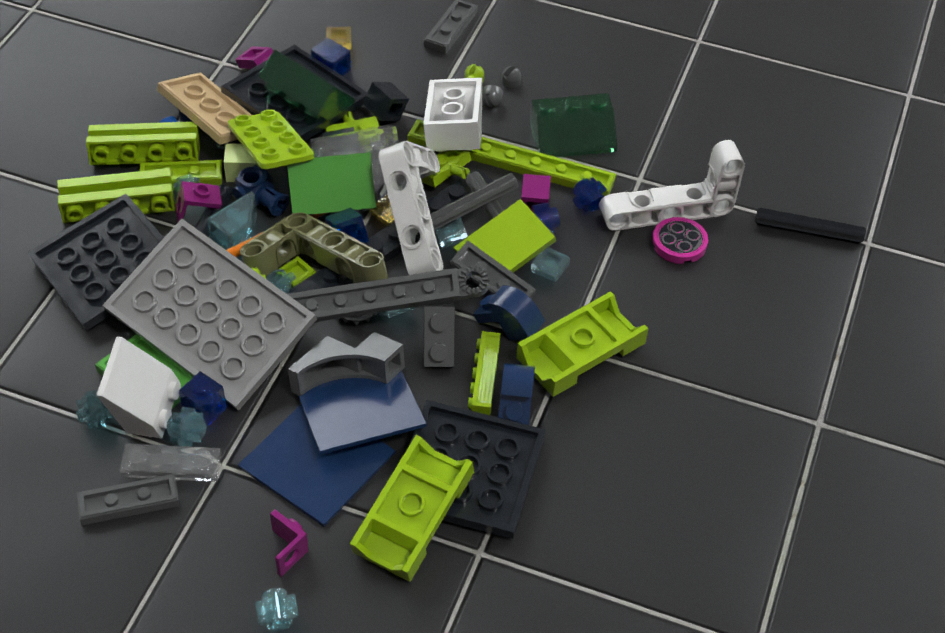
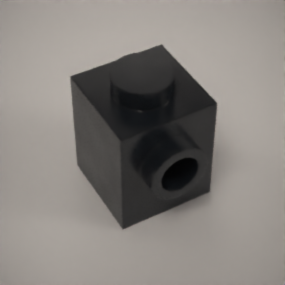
M372 82L363 105L380 121H400L409 98L391 82Z

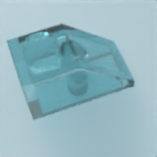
M252 191L207 218L210 238L225 250L254 237L257 208L255 194Z

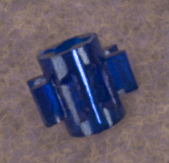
M593 177L591 179H582L573 189L576 197L572 201L579 209H583L585 212L588 210L596 211L600 209V200L605 197L602 193L607 189L600 181H596Z
M549 203L533 205V213L555 235L554 228L560 227V215L557 208H550Z

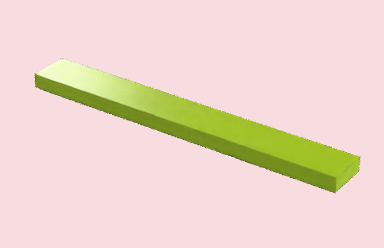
M417 119L407 135V141L426 147L423 120ZM481 137L480 149L470 151L471 160L523 175L551 176L550 182L602 197L610 194L616 180V174L485 137Z

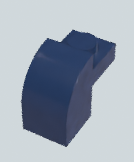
M503 285L495 295L492 294L485 297L480 302L481 306L473 313L478 323L498 322L509 340H524L535 334L546 321L534 301L528 295L515 287Z
M504 364L498 418L529 425L535 366Z

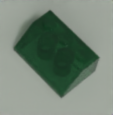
M275 49L258 76L267 82L264 87L277 95L280 91L287 94L284 98L286 101L296 107L300 103L306 106L304 112L317 120L320 116L331 120L353 105L356 100Z
M608 93L532 100L530 126L539 153L554 157L617 152L615 114Z

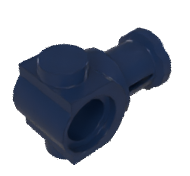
M257 165L242 169L238 177L235 178L236 187L232 189V193L239 202H244L248 206L264 205L269 209L270 214L276 216L281 215L289 204V196L274 190V185L271 183L272 178L268 171L261 169Z

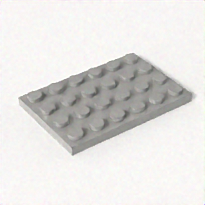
M183 219L173 227L102 305L106 311L197 378L202 384L238 411L317 320L314 313Z

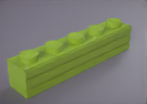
M482 331L481 339H477L476 349H479V353H475L474 360L477 368L473 367L472 378L475 379V382H471L470 393L473 394V397H469L468 409H471V411L486 415L491 414L500 333Z

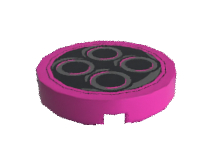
M671 217L662 220L656 225L652 236V244L655 246L657 254L667 261L684 264L685 261L691 260L692 263L704 256L708 246V235L705 229L694 220L684 217Z

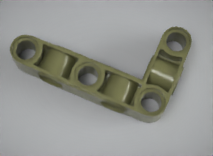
M302 212L287 216L244 244L240 249L243 263L249 267H257L261 274L266 276L301 253L310 256L317 263L352 279L354 283L388 278L384 257L381 252Z

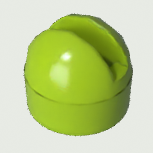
M476 64L469 65L465 70L464 78L473 74L475 78H482L483 84L485 75L483 68Z

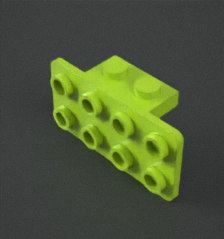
M264 110L261 114L250 116L238 115L235 119L228 120L229 129L262 169H270L314 159V151L278 111Z

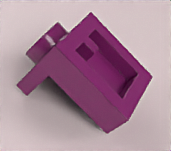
M252 46L237 57L235 61L239 68L252 69L275 56L271 47Z

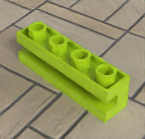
M193 121L89 125L86 147L90 165L199 161V128Z
M170 168L57 180L59 191L58 206L63 223L81 221L125 193L143 214L175 211Z

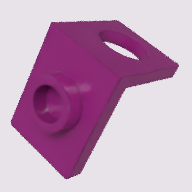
M182 181L175 202L177 223L184 218L188 205L220 209L222 201L219 186Z
M274 509L270 513L272 531L289 543L275 557L277 574L282 577L309 551L307 533L304 532L302 526L292 518L287 519ZM295 550L292 557L285 562L288 555Z

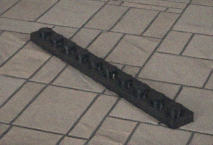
M478 168L470 172H479L485 180V182L487 183V185L493 182L491 178L485 175ZM460 178L428 199L427 203L430 214L472 193V190L466 183V179ZM395 221L362 242L381 252L385 263L402 252ZM419 232L416 234L415 242L420 240ZM324 267L287 291L286 294L354 284V282L343 274H338Z

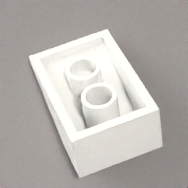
M482 78L430 80L423 124L426 148L437 152L480 149L482 136Z
M116 337L96 396L127 433L162 439L165 428L167 429L171 424V409L174 400L179 398L181 392L180 381L172 369L123 337Z

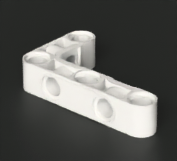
M724 140L713 147L708 163L707 178H705L704 182L651 188L636 192L614 193L603 197L600 200L599 208L607 227L610 230H624L657 225L662 220L671 217L697 220L730 213L735 206L745 168V163L736 144L731 140Z
M403 141L380 150L379 161L408 274L413 275L443 270V262L421 181L422 178L440 171V164L436 154L429 148L409 141ZM406 179V187L402 190V182ZM419 232V233H420V240H419V242L416 244V242H415V237H416V234Z

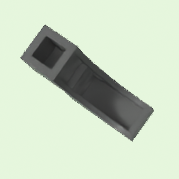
M454 301L424 305V367H454Z
M376 332L372 333L356 348L326 336L288 368L291 392L302 396L318 385L345 378H366L387 384L405 368L403 344Z

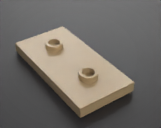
M201 72L162 81L157 85V91L219 145L238 140L229 129L228 120L235 119L238 115H251L241 105L223 94L221 89Z

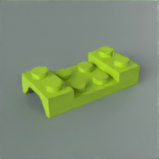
M610 291L519 342L516 358L523 365L535 366L534 377L554 397L577 384L579 375L618 352L625 356L644 345L647 339L648 327L646 325L634 327L620 313L615 295Z
M416 435L351 540L350 546L353 553L411 582L427 554L426 548L450 506L455 498H460L473 476V462L468 459L456 461L439 453L422 437Z

